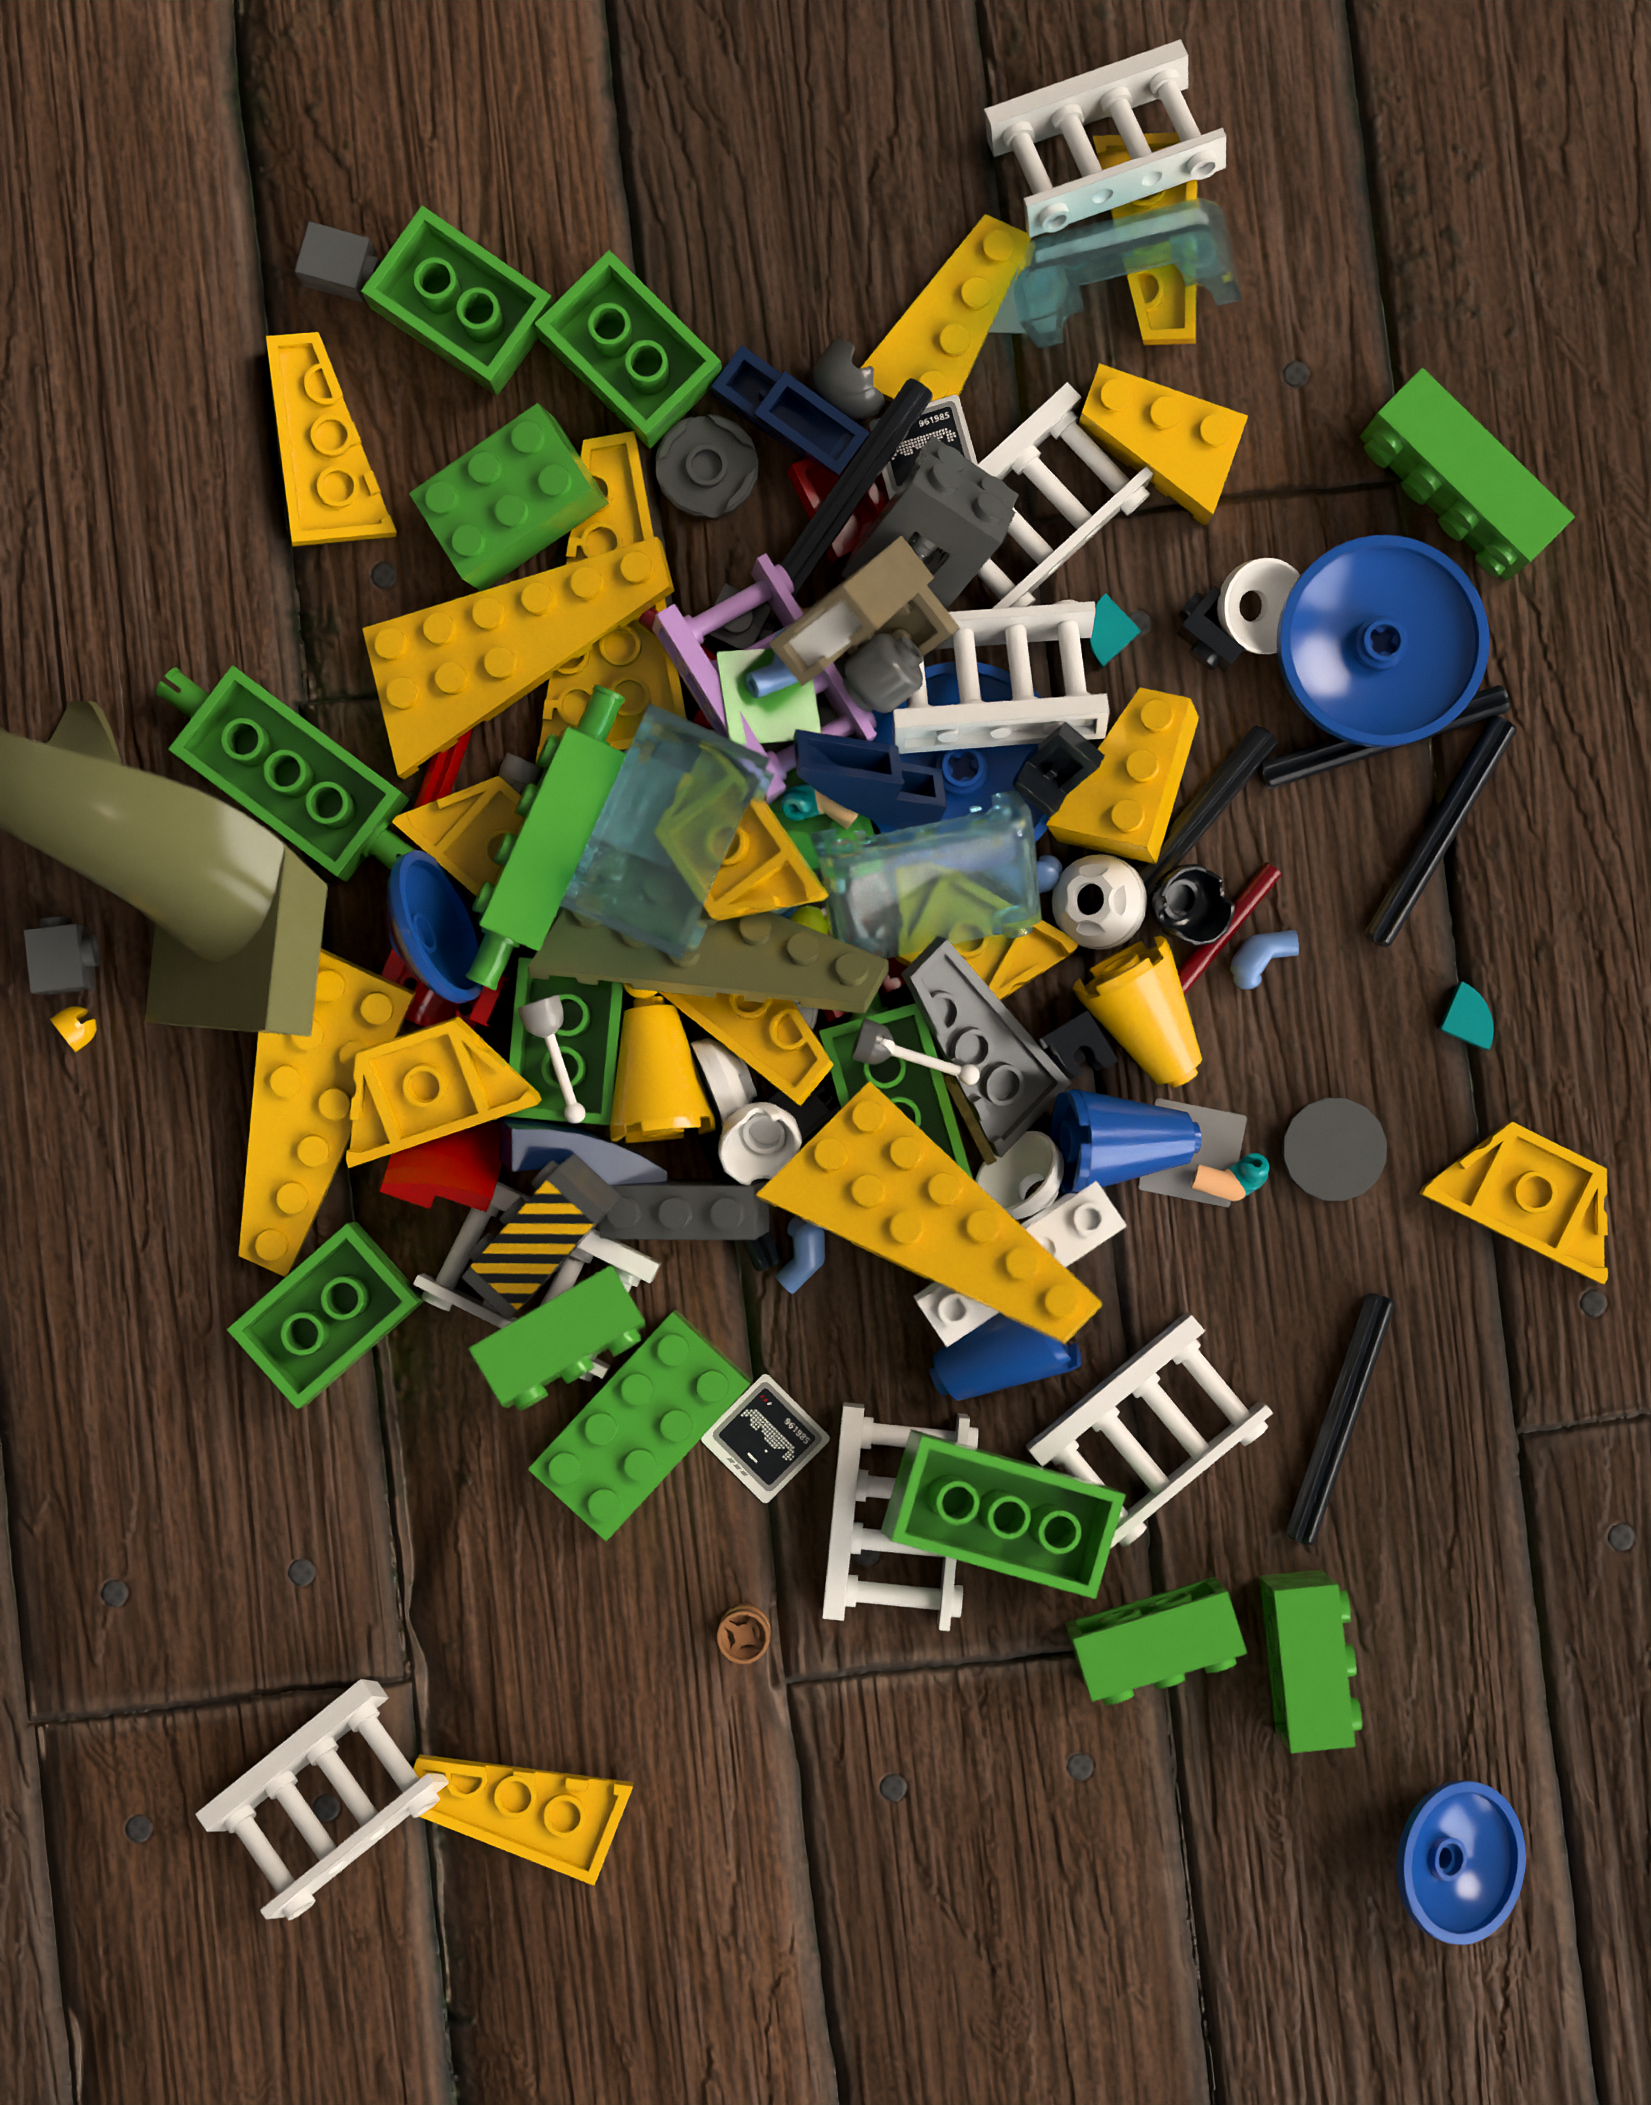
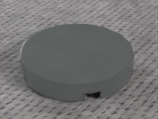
M706 414V416L690 417L679 421L664 435L656 453V477L663 496L677 511L694 519L716 520L735 513L750 499L758 481V457L752 439L737 423L720 415Z
M1323 1098L1304 1105L1291 1119L1282 1136L1281 1159L1288 1177L1303 1192L1319 1200L1346 1201L1364 1194L1378 1181L1386 1164L1387 1140L1380 1122L1365 1106L1347 1098Z

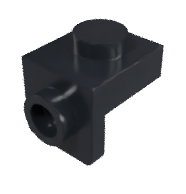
M1214 585L1206 596L1197 590L1179 612L1178 616L1185 622L1177 632V635L1192 646L1189 653L1201 665L1209 670H1214L1217 666L1225 673L1245 648L1204 616L1221 595V590Z
M1065 721L1026 756L1012 782V786L1029 803L1036 806L1046 816L1052 817L1059 811L1067 794L1099 768L1105 755Z

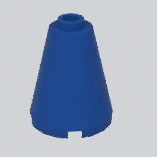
M1079 1089L1059 1092L1052 1109L1050 1138L1052 1140H1059L1060 1151L1064 1158V1174L1060 1188L1066 1194H1077L1095 1181L1103 1188L1189 1164L1193 1154L1198 1153L1201 1147L1200 1126L1197 1122H1193L1189 1113L1185 1111Z
M999 1312L948 1347L946 1345L941 1347L933 1355L935 1366L929 1369V1373L935 1387L942 1396L950 1394L956 1401H961L1071 1372L1081 1367L1082 1358L1077 1342L1067 1346L1066 1343L1062 1344L1005 1317L1004 1314Z

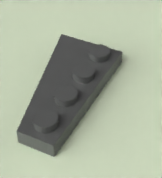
M937 936L901 974L944 1060L961 1067L966 1064H972L978 1068L980 1077L973 1085H965L959 1080V1077L952 1076L991 1154L1002 1158L1049 1108L1059 1092H1064L1071 1082L947 939Z

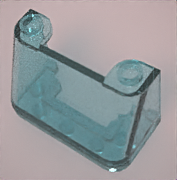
M1198 198L1042 236L1033 240L1023 252L1014 284V298L1019 323L1038 348L1064 343L1062 330L1066 320L1073 313L1084 311L1080 291L1081 285L1175 263L1177 269L1183 274L1186 287L1195 284L1205 287L1212 294L1216 306L1242 300L1229 225L1223 209L1215 201L1207 198Z
M649 704L560 906L679 959H682L686 949L695 953L708 923L699 919L702 906L742 816L751 800L762 803L774 777V773L766 770L770 758Z
M1013 790L991 795L993 808L986 813L978 805L969 807L970 815L869 837L865 830L855 831L856 841L851 839L839 840L836 828L809 833L818 879L828 894V897L822 901L829 936L886 959L923 951L937 936L947 939L951 944L999 934L1008 938L1030 934L1033 931V926L1042 920L1031 810L1019 792Z

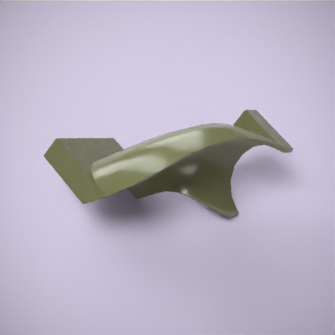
M69 701L52 738L46 744L0 729V828L118 895L155 923L145 1022L194 1028L311 1037L327 884L278 838L244 813L190 787L164 777L122 765L112 730L104 711L97 702Z

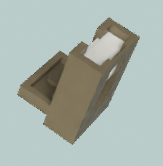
M901 535L828 592L769 642V645L799 683L804 686L845 651L851 656L876 634L886 633L897 640L905 636L915 644L922 656H925L953 635L960 627L927 586L934 579V576Z

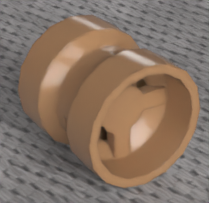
M743 1603L730 1607L723 1614L718 1627L717 1643L726 1658L738 1664H750L761 1658L768 1648L771 1634L770 1622L766 1613L758 1606Z

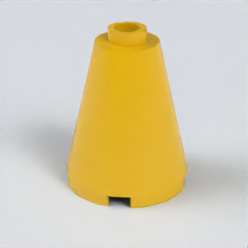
M1157 936L1154 937L1157 944L1156 947L1146 949L1142 941L1134 943L1096 964L1090 969L1094 979L1084 986L1079 978L1074 983L1072 989L1079 1001L1156 1084L1168 1083L1170 1088H1175L1187 1083L1197 1075L1198 1072L1195 1067L1202 1061V1056L1170 945L1166 938Z
M663 996L634 999V1008L623 1012L609 1127L611 1142H617L624 1136L626 1137V1143L684 1138V1128L698 1127L699 1135L715 1131V1117L676 1006L665 1005V998Z

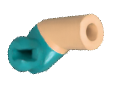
M808 783L789 788L781 802L783 814L792 821L826 814L847 830L859 816L858 813L824 796Z
M1249 1153L1225 1171L1197 1164L1192 1177L1191 1188L1227 1200L1239 1201L1266 1182L1269 1163L1263 1155Z

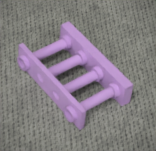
M765 553L756 559L751 572L756 581L755 584L694 618L690 615L682 617L676 605L673 604L656 614L652 630L713 730L721 735L765 802L769 805L780 799L786 788L783 782L787 778L786 772L796 767L794 744L776 754L773 751L765 753L741 712L747 744H730L717 660L710 662L700 646L704 642L703 637L766 601L773 607V611L784 628H787L803 614L791 595L794 592V587L789 575L781 565L774 566ZM777 632L745 650L772 648L769 642L772 641ZM831 663L825 670L813 678L815 695L823 691L839 717L823 726L821 733L841 737L850 736L853 739L873 742L877 735L874 730L877 723L873 713L864 711L853 701L843 685L842 676L834 663Z

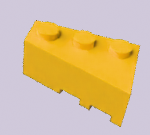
M1099 363L1078 425L1093 441L1127 467L1131 466L1137 472H1140L1147 466L1153 473L1150 482L1155 485L1154 488L1166 497L1169 495L1192 513L1194 519L1206 527L1216 509L1248 415Z
M1141 687L1138 689L1098 748L1105 755L1099 768L1067 794L1059 811L1047 822L1046 825L1057 842L1157 864L1199 720L1191 698Z

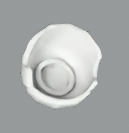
M767 1102L750 1103L740 1107L724 1122L718 1145V1155L725 1173L740 1184L750 1185L756 1179H772L800 1151L802 1136L795 1118L787 1111Z

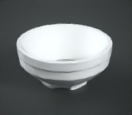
M1274 558L1254 559L1236 567L1222 584L1221 594L1218 597L1217 611L1223 631L1248 652L1254 654L1277 653L1276 640L1280 613L1291 588L1300 577L1298 571L1288 563ZM1250 590L1258 594L1262 604L1259 616L1251 622L1242 617L1239 609L1242 596Z
M1103 854L1086 856L1073 862L1059 876L1060 880L1054 887L1052 896L1053 915L1061 931L1068 934L1080 946L1095 950L1112 949L1125 943L1140 928L1146 913L1147 894L1143 880L1127 862L1117 857ZM1096 884L1102 889L1104 894L1103 906L1097 913L1085 915L1078 907V894L1086 885Z
M710 1038L700 1041L696 1040L690 1043V1048L723 1128L726 1119L743 1105L752 1103L753 1098L757 1096V1092L748 1067L741 1058L719 1041Z
M1026 1131L1002 1158L990 1152L978 1171L976 1183L1015 1220L1032 1216L1044 1208H1049L1056 1200L1064 1174L1063 1154L1054 1141L1046 1134L1038 1131ZM1044 1180L1037 1191L1025 1200L1027 1190L1034 1183Z

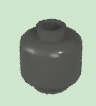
M886 633L876 634L846 660L845 672L847 677L843 679V685L853 701L864 711L870 713L876 710L880 713H890L921 688L923 675L919 665L924 661L923 656L915 644L905 636L897 640Z

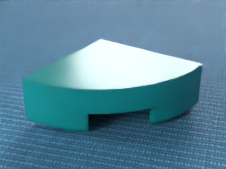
M1106 593L1095 606L1092 638H1089L1091 653L1101 669L1141 632Z
M1458 982L1438 1030L1487 1051L1490 1050L1493 1040V1019L1483 997L1468 984Z

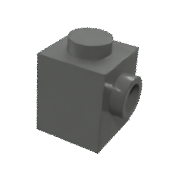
M309 221L295 273L305 287L363 303L365 297L361 290L380 265L381 258L376 257L377 252L370 238Z
M725 583L715 605L737 594L740 590ZM763 603L705 635L704 640L725 651L745 650L776 632L778 625L772 622L774 618L773 607Z
M70 916L40 919V928L23 930L31 993L46 996L96 989L93 966L99 965L100 952L95 935H89L88 927L72 924Z

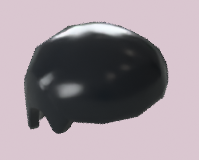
M1198 864L1173 866L1155 883L1151 912L1159 930L1168 937L1185 945L1200 946L1215 943L1228 932L1235 914V904L1226 897L1222 887L1224 880L1216 873Z

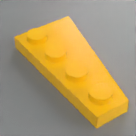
M1176 132L1144 134L1152 153L1181 143ZM1120 135L1093 136L1102 170L1131 160ZM1194 179L1111 209L1144 345L1196 344L1197 180Z
M987 214L981 218L862 365L861 368L873 367V387L882 393L885 400L892 402L904 383L910 378L921 382L933 393V398L930 402L951 395L960 396L1030 245L1032 237L1029 238L1028 233Z
M319 332L266 336L292 546L396 537L397 532L393 521L385 507L377 480L369 466L361 445V439L346 407L343 393Z
M422 1754L418 1756L413 1770L420 1779L427 1773L443 1774L449 1782L437 1792L440 1797L437 1804L419 1817L591 1885L596 1883L634 1782Z

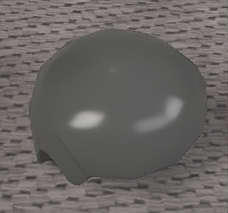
M836 338L816 362L812 371V386L817 395L853 421L866 420L878 414L885 405L886 400L882 393L873 387V367L869 366L861 369L855 367L852 364L854 345L848 341Z

